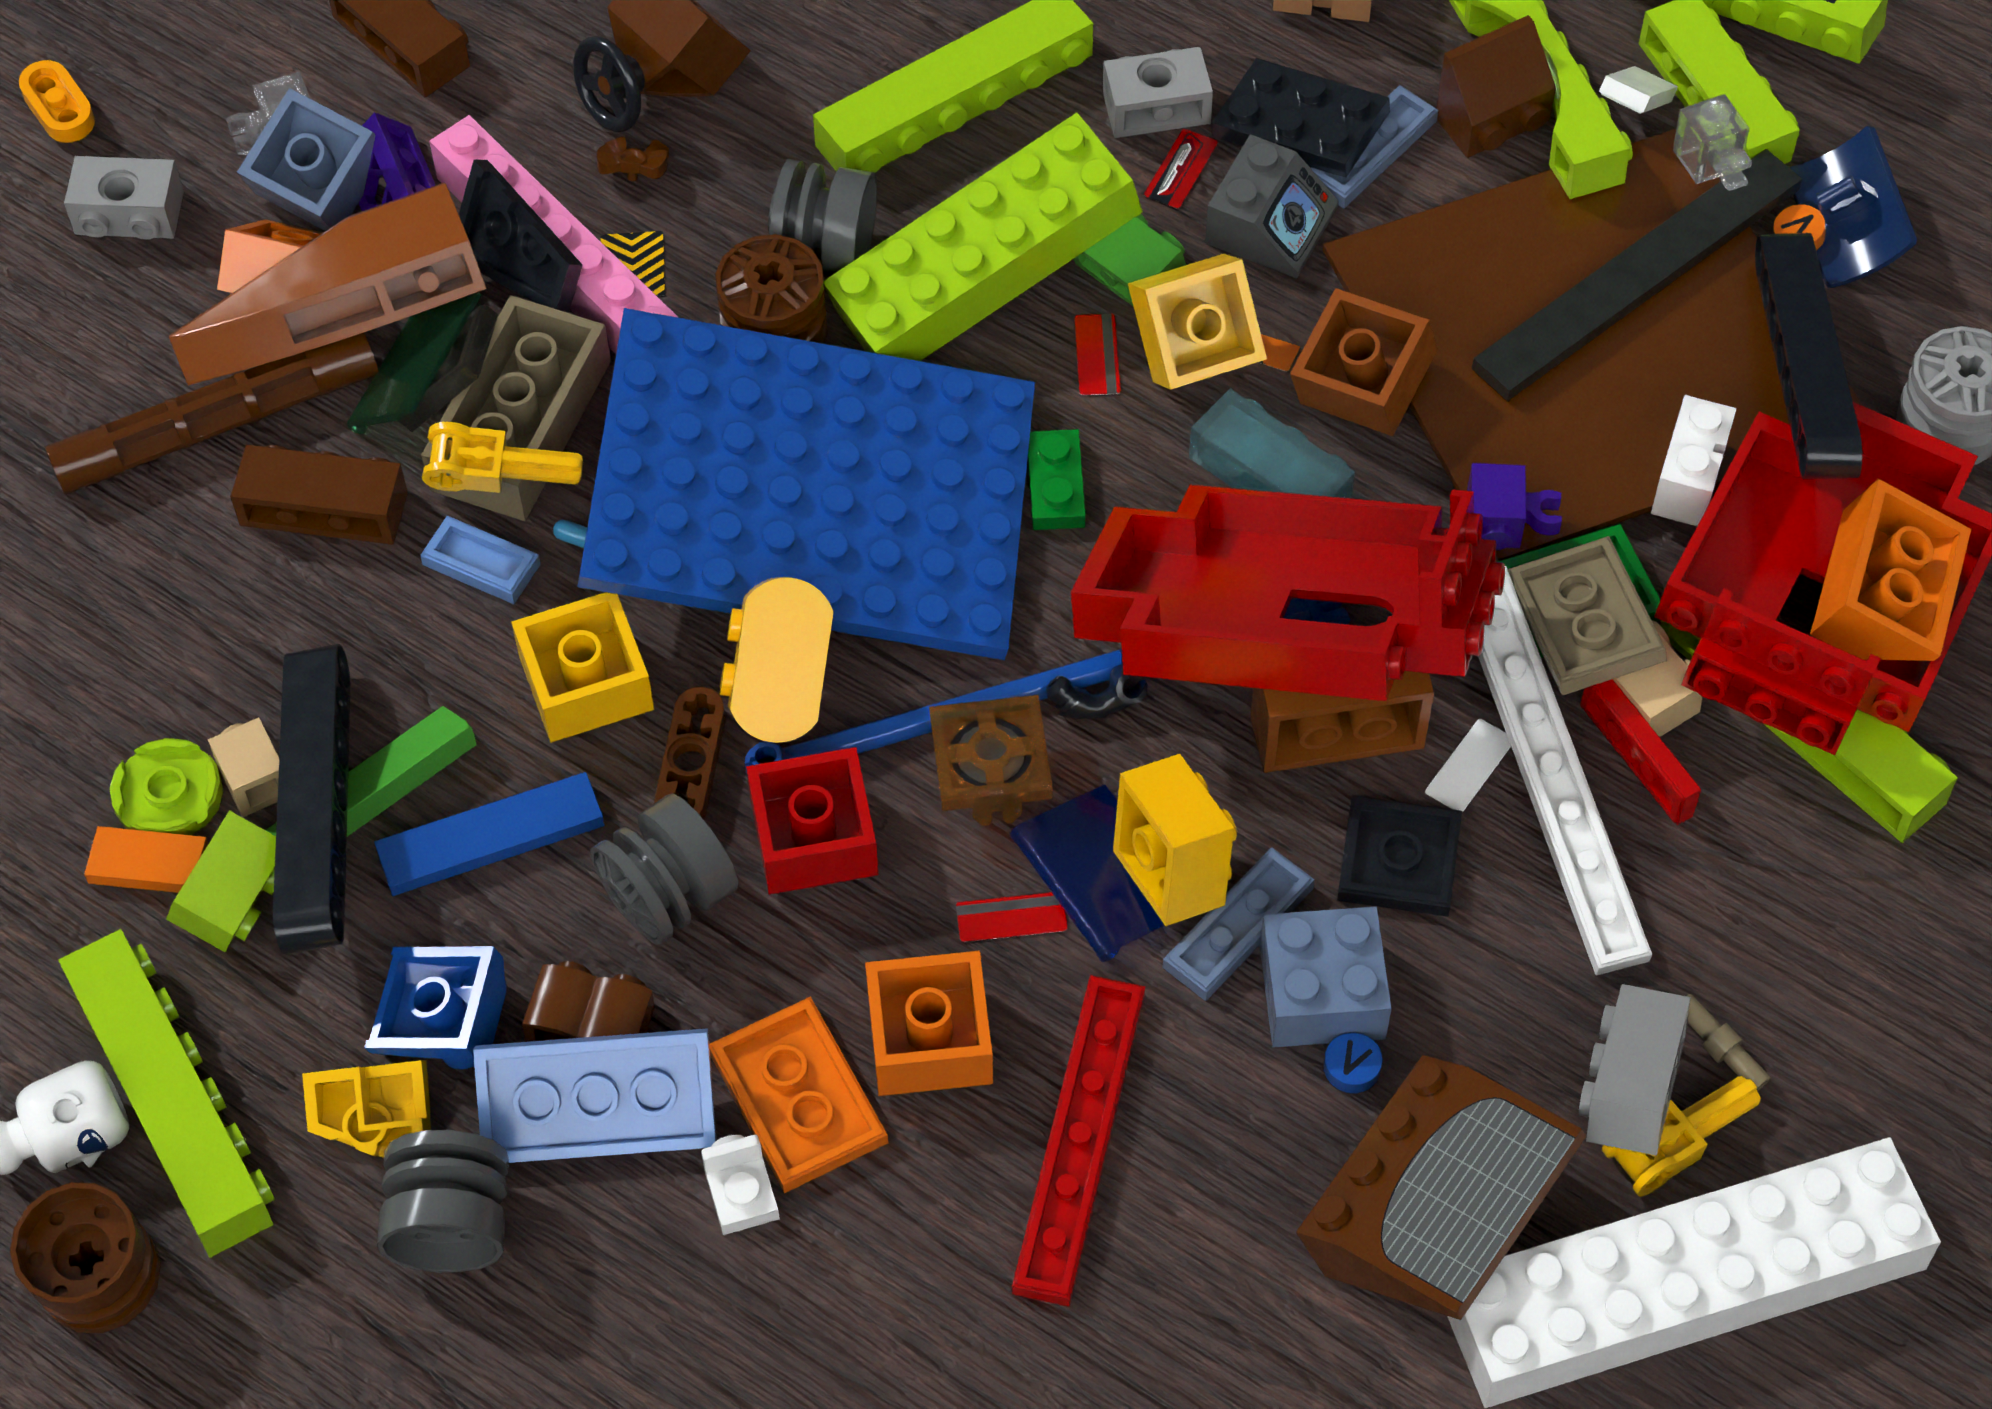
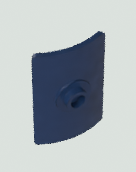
M1866 126L1836 149L1808 162L1789 167L1802 178L1800 190L1793 194L1796 205L1804 204L1816 208L1821 212L1825 220V241L1816 252L1822 277L1828 288L1845 285L1877 272L1915 246L1917 237L1874 127Z

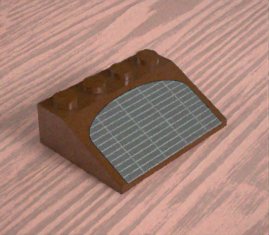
M1422 1055L1298 1228L1296 1234L1325 1277L1461 1320L1582 1144L1586 1135L1582 1128L1467 1066Z

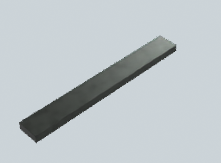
M1765 149L1474 357L1472 370L1504 399L1509 401L1799 191L1802 178L1770 151Z

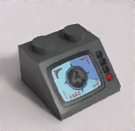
M1250 134L1208 204L1205 243L1297 279L1336 212L1339 201L1296 151Z

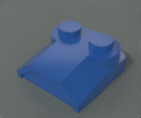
M494 946L393 947L391 952L393 957L370 1039L366 1040L364 1048L372 1054L442 1059L453 1069L462 1070L473 1067L474 1047L477 1045L493 1044L507 991L503 956Z

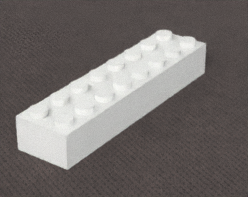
M1891 1137L1506 1255L1461 1320L1447 1317L1483 1406L1488 1408L1926 1270L1941 1241Z

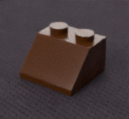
M1529 15L1444 53L1436 108L1439 110L1437 121L1467 158L1484 150H1494L1506 140L1525 131H1535L1551 118L1556 86L1535 23Z

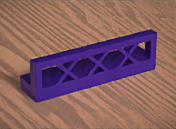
M374 112L362 125L376 135L364 194L359 201L362 211L379 206L375 196L380 178H384L386 182L382 204L435 186L411 126Z

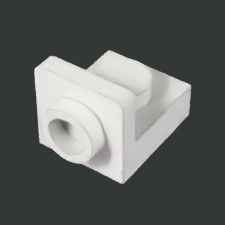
M729 1135L720 1138L711 1147L701 1151L705 1175L723 1235L780 1219L764 1164L758 1135L747 1137Z

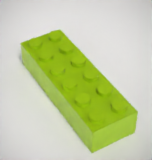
M1075 113L824 280V287L836 312L866 352L921 361L1143 213L1132 178L1082 117Z

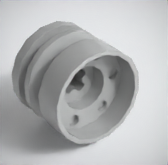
M1959 326L1942 329L1926 338L1915 353L1912 367L1908 373V381L1903 388L1897 405L1896 421L1977 455L1978 458L1974 465L1992 456V333L1984 329Z

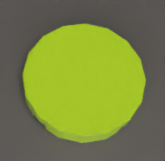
M164 738L147 742L135 749V755L130 757L126 763L122 760L115 769L110 785L112 806L116 816L126 829L193 835L204 828L219 810L224 790L218 766L210 755L200 749V746L189 740Z

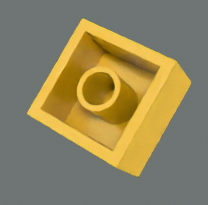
M1220 254L1128 283L1154 383L1172 390L1267 359L1242 259Z
M604 592L511 621L519 658L550 743L654 710L649 675L618 594Z
M1181 754L1120 773L1113 852L1164 925L1168 926L1225 906L1227 885L1232 877L1230 865L1232 845L1236 840L1237 831L1230 813L1225 809L1221 810L1209 794L1203 776L1198 772L1194 773Z

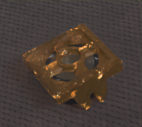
M1039 695L929 707L942 811L971 808L973 819L982 826H988L993 819V812L1002 811L1004 821L1006 823H1013L1022 814V802L1053 799Z

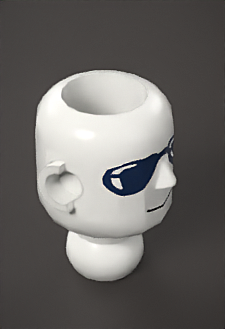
M95 1061L75 1063L29 1084L19 1093L15 1102L18 1117L8 1122L0 1121V1175H8L20 1167L23 1160L36 1155L40 1164L52 1173H58L82 1161L90 1168L102 1152L122 1142L129 1130L128 1117L109 1074L100 1063Z

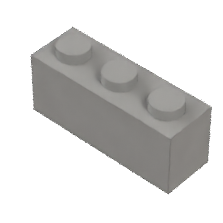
M1622 984L1616 1007L1605 1005L1599 1039L1607 1041L1606 1044L1595 1042L1589 1077L1596 1078V1082H1584L1579 1105V1116L1589 1117L1586 1142L1657 1156L1685 1042L1691 997Z

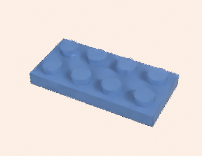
M708 1028L477 1045L473 1049L480 1136L492 1139L504 1147L509 1157V1163L701 1149L711 1147L717 1141Z

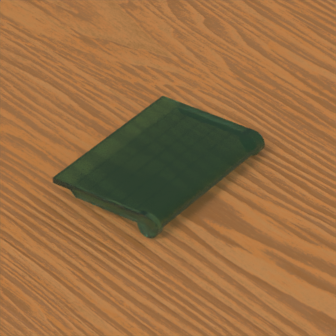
M479 292L408 318L379 367V372L375 374L349 418L347 426L350 430L357 434H365L369 425L402 420L404 415L414 413L482 296Z

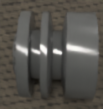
M787 159L781 169L770 203L768 218L769 235L777 234L797 239L811 248L815 254L817 248H821L824 272H838L870 250L877 206L876 174L869 171L839 167L829 189L826 188V175L822 164L812 163L806 173L804 162Z
M674 793L664 796L638 815V826L643 839L629 828L622 827L613 832V843L609 840H603L590 849V857L595 871L615 907L646 939L655 945L662 944L673 936V926L684 928L691 923V913L686 899L704 911L711 909L738 889V878L724 847L697 811Z
M425 1130L405 1134L391 1141L384 1151L383 1165L386 1173L382 1178V1189L385 1197L388 1199L385 1200L379 1212L377 1246L380 1254L395 1264L415 1270L436 1273L465 1272L481 1269L497 1262L504 1251L506 1216L503 1207L499 1204L507 1195L505 1177L508 1174L509 1157L506 1149L492 1139L475 1133L455 1130Z

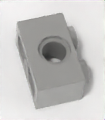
M1201 47L1172 49L1167 52L1134 57L1125 56L1119 59L1104 61L1103 96L1114 138L1211 124L1213 90Z
M75 156L64 205L75 235L174 239L184 190L175 160Z

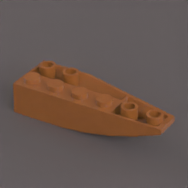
M444 182L346 217L170 334L169 339L188 385L328 345L487 288L461 219Z

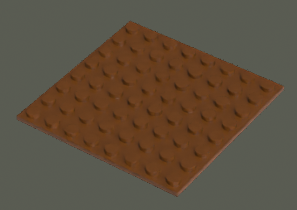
M1686 125L1631 143L1633 156L1628 161L1625 183L1569 199L1551 169L1323 244V252L1346 292L1430 320L1438 351L1409 407L1455 490L1467 491L1472 463L1525 465L1526 492L1554 490L1561 493L1559 510L1542 511L1546 515L1562 516L1560 532L1556 535H1542L1525 523L1520 548L1496 550V562L1564 542L1651 512L1684 395L1737 408L1714 489L1719 487L1759 411L1789 424L1756 275L1755 246L1757 237L1750 226L1509 401L1504 399L1472 370L1474 357L1721 181ZM1848 383L1852 401L1862 405L1857 395L1853 391L1852 387Z

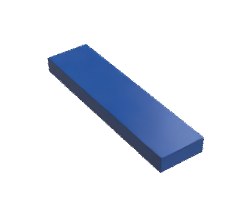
M586 772L374 841L391 894L395 896L603 827L605 824Z

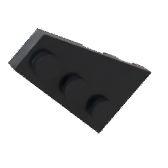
M474 159L460 207L459 217L481 274L535 303L569 313L583 264L488 160Z

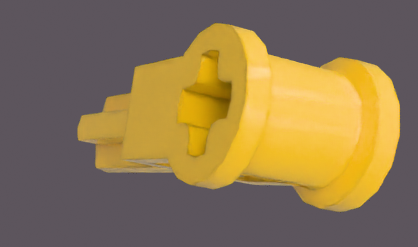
M456 422L434 423L428 430L427 438L432 447L429 464L423 468L422 480L425 484L437 490L461 491L465 489L500 493L502 478L576 485L582 477L583 459L579 453L509 447L506 444V431L472 428Z
M1738 1076L1683 1111H1680L1676 1104L1670 1100L1657 1156L1606 1145L1602 1146V1152L1609 1159L1615 1158L1635 1182L1633 1191L1637 1196H1646L1661 1187L1676 1174L1701 1160L1708 1145L1704 1140L1706 1137L1758 1106L1761 1097L1757 1091V1086L1751 1079Z

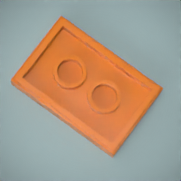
M811 996L709 1044L710 1056L752 1134L758 1135L762 1153L784 1193L888 1144V1134Z

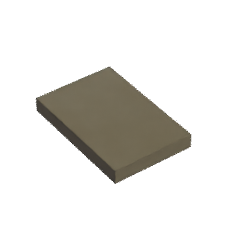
M1609 536L1507 569L1527 623L1562 696L1667 661L1666 649Z

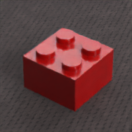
M856 747L746 766L750 800L769 895L879 875L877 844Z

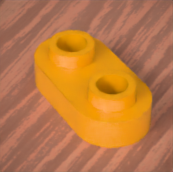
M42 60L30 64L22 71L19 77V86L24 101L52 139L70 143L83 139L92 131L95 125V118L90 102L62 64L51 60Z

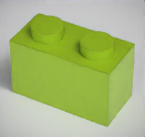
M229 810L174 899L166 920L223 952H226L235 936L245 941L261 914V911L253 907L262 891L270 895L274 893L276 836Z

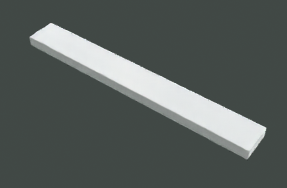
M1505 566L1503 592L1501 596L1495 595L1492 624L1484 625V644L1482 653L1478 656L1595 975L1647 963L1652 957V952L1509 572Z

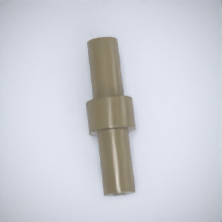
M1691 993L1688 994L1687 997H1691L1687 1023L1705 1041L1702 1047L1717 1063L1724 1061L1737 1076L1751 1079L1756 1084L1757 1091L1763 1088L1770 1081L1771 1077L1741 1046L1743 1039L1728 1023L1721 1025Z

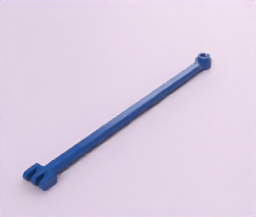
M1294 598L1291 599L1284 615L1285 619L1348 624L1350 622L1347 610L1340 608L1342 602ZM1122 649L784 748L773 742H760L752 747L745 756L746 774V766L760 764L758 761L764 758H773L775 761L853 747H856L857 753L860 754L1047 699V685L1057 676L1067 677L1074 687L1078 686L1080 689L1109 681L1111 671L1118 665L1123 664Z

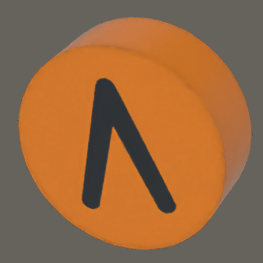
M1804 204L1792 205L1782 210L1775 218L1774 234L1811 233L1817 251L1825 241V220L1821 212L1812 206Z

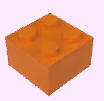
M980 951L865 962L878 1096L993 1084V1053Z

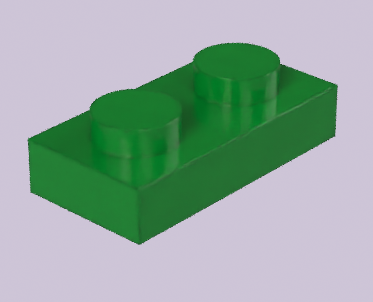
M1079 429L1030 431L1028 470L1033 530L1085 528V503Z

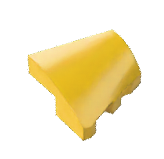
M426 1060L302 1073L307 1131L329 1140H337L355 1147L358 1151L384 1158V1151L391 1141L405 1134L431 1130Z

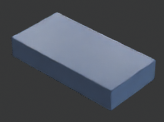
M448 515L420 554L423 566L512 604L516 603L541 565L539 554Z

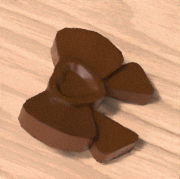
M622 136L610 140L605 145L599 147L596 156L597 170L600 174L627 173L629 181H636L638 179L637 174L658 179L667 171L669 148L659 140L654 139L644 152L637 148L627 149L626 137Z

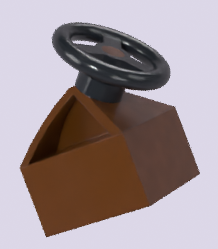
M613 0L607 9L616 44L600 36L584 39L578 45L574 54L573 74L578 94L585 108L596 122L608 130L624 132L632 128L639 118L641 94L674 97L714 96L751 50L695 0ZM594 51L604 54L601 71L597 73L588 72L589 56ZM593 90L598 91L604 99L608 100L616 117L603 108Z

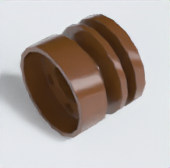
M777 234L761 235L736 244L722 257L715 273L720 323L722 326L824 344L828 331L823 271L821 262L811 248L794 238Z
M70 1182L47 1190L26 1207L14 1227L10 1255L15 1275L57 1323L76 1332L104 1333L126 1325L146 1308L158 1288L161 1262L156 1243L115 1192L98 1184Z

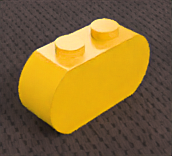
M792 577L767 579L754 586L744 596L742 609L732 608L727 641L737 642L734 664L724 662L720 695L729 696L728 708L741 728L751 736L766 742L782 743L795 740L806 734L818 722L833 609L820 590L803 580Z

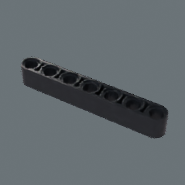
M1811 233L1758 234L1755 246L1756 275L1802 479L1859 478L1862 469L1861 435L1813 236Z
M340 644L286 653L283 660L273 925L278 946L285 955L341 945L344 941L351 682L347 657Z

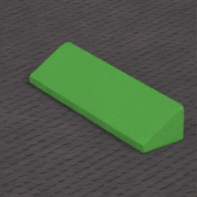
M442 706L349 771L347 837L475 747L476 741L473 729L468 722ZM277 822L265 831L276 836Z

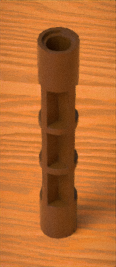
M364 333L290 357L259 365L244 372L240 371L232 374L233 376L176 398L172 397L164 400L163 403L108 424L99 425L98 428L83 431L44 447L64 495H67L159 457L194 446V444L250 422L259 421L273 413L378 375L379 371Z

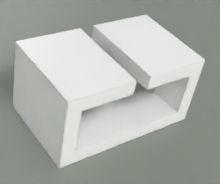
M1684 395L1658 483L1651 514L1698 526L1710 504L1737 408Z

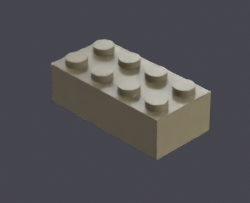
M510 295L440 422H456L472 428L506 431V444L509 447L563 452L611 362L605 324ZM430 442L427 443L421 454L424 467L430 461L432 447ZM502 478L500 493L465 489L461 491H442L430 486L429 489L441 495L526 521L546 482Z

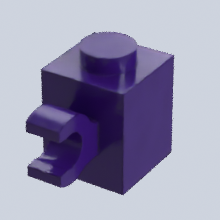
M1472 463L1467 491H1474V513H1479L1483 516L1481 539L1496 540V550H1502L1505 548H1520L1525 523L1542 535H1556L1560 532L1562 516H1550L1542 512L1543 510H1559L1561 502L1560 492L1554 490L1526 492L1525 465Z

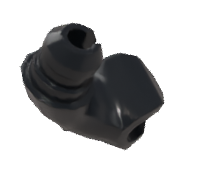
M1120 664L1111 671L1108 688L1093 695L1086 689H1080L1078 686L1074 687L1071 681L1063 676H1057L1051 680L1046 687L1047 698L1056 704L1060 716L1073 719L1106 718L1109 714L1140 703L1147 694V683L1145 680H1140L1134 687L1123 689L1125 680L1131 675H1123V664Z

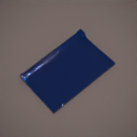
M1105 784L1017 825L1010 832L1012 840L1022 850L1096 952V956L1101 962H1107L1118 954L1120 947L1165 926L1113 852L1117 800Z

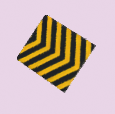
M662 231L605 234L600 237L601 243L656 296H665Z

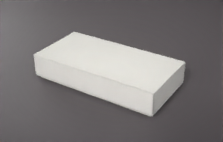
M1633 66L1606 75L1599 92H1601L1602 96L1641 114L1671 103L1678 86Z

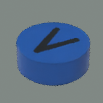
M1345 1033L1337 1036L1329 1043L1325 1052L1323 1065L1325 1076L1331 1085L1346 1093H1361L1370 1089L1378 1081L1381 1073L1382 1053L1379 1046L1371 1038L1360 1033Z

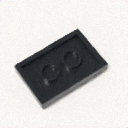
M1256 58L1212 121V133L1214 138L1240 146L1245 144L1251 134L1296 151L1309 167L1347 178L1390 113L1389 97Z

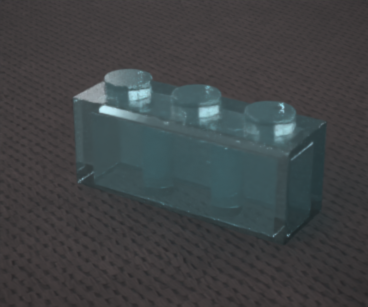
M1229 389L1191 427L1189 458L1232 488L1352 499L1355 471L1350 469L1342 458L1335 454L1326 453L1308 441L1300 430L1284 425L1269 415L1258 402L1249 398L1245 399L1232 389Z

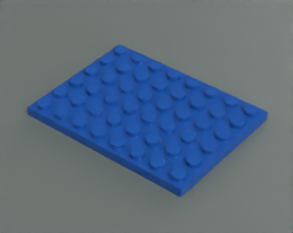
M624 308L577 587L731 614L732 608L742 609L744 596L757 584L770 578L792 577L812 584L827 598L833 609L831 631L1005 660L1009 649L1035 382Z

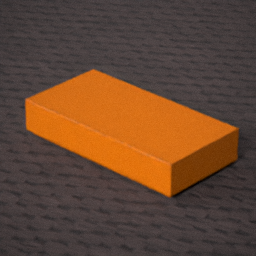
M97 826L84 876L88 884L179 893L209 843L207 838L202 836Z

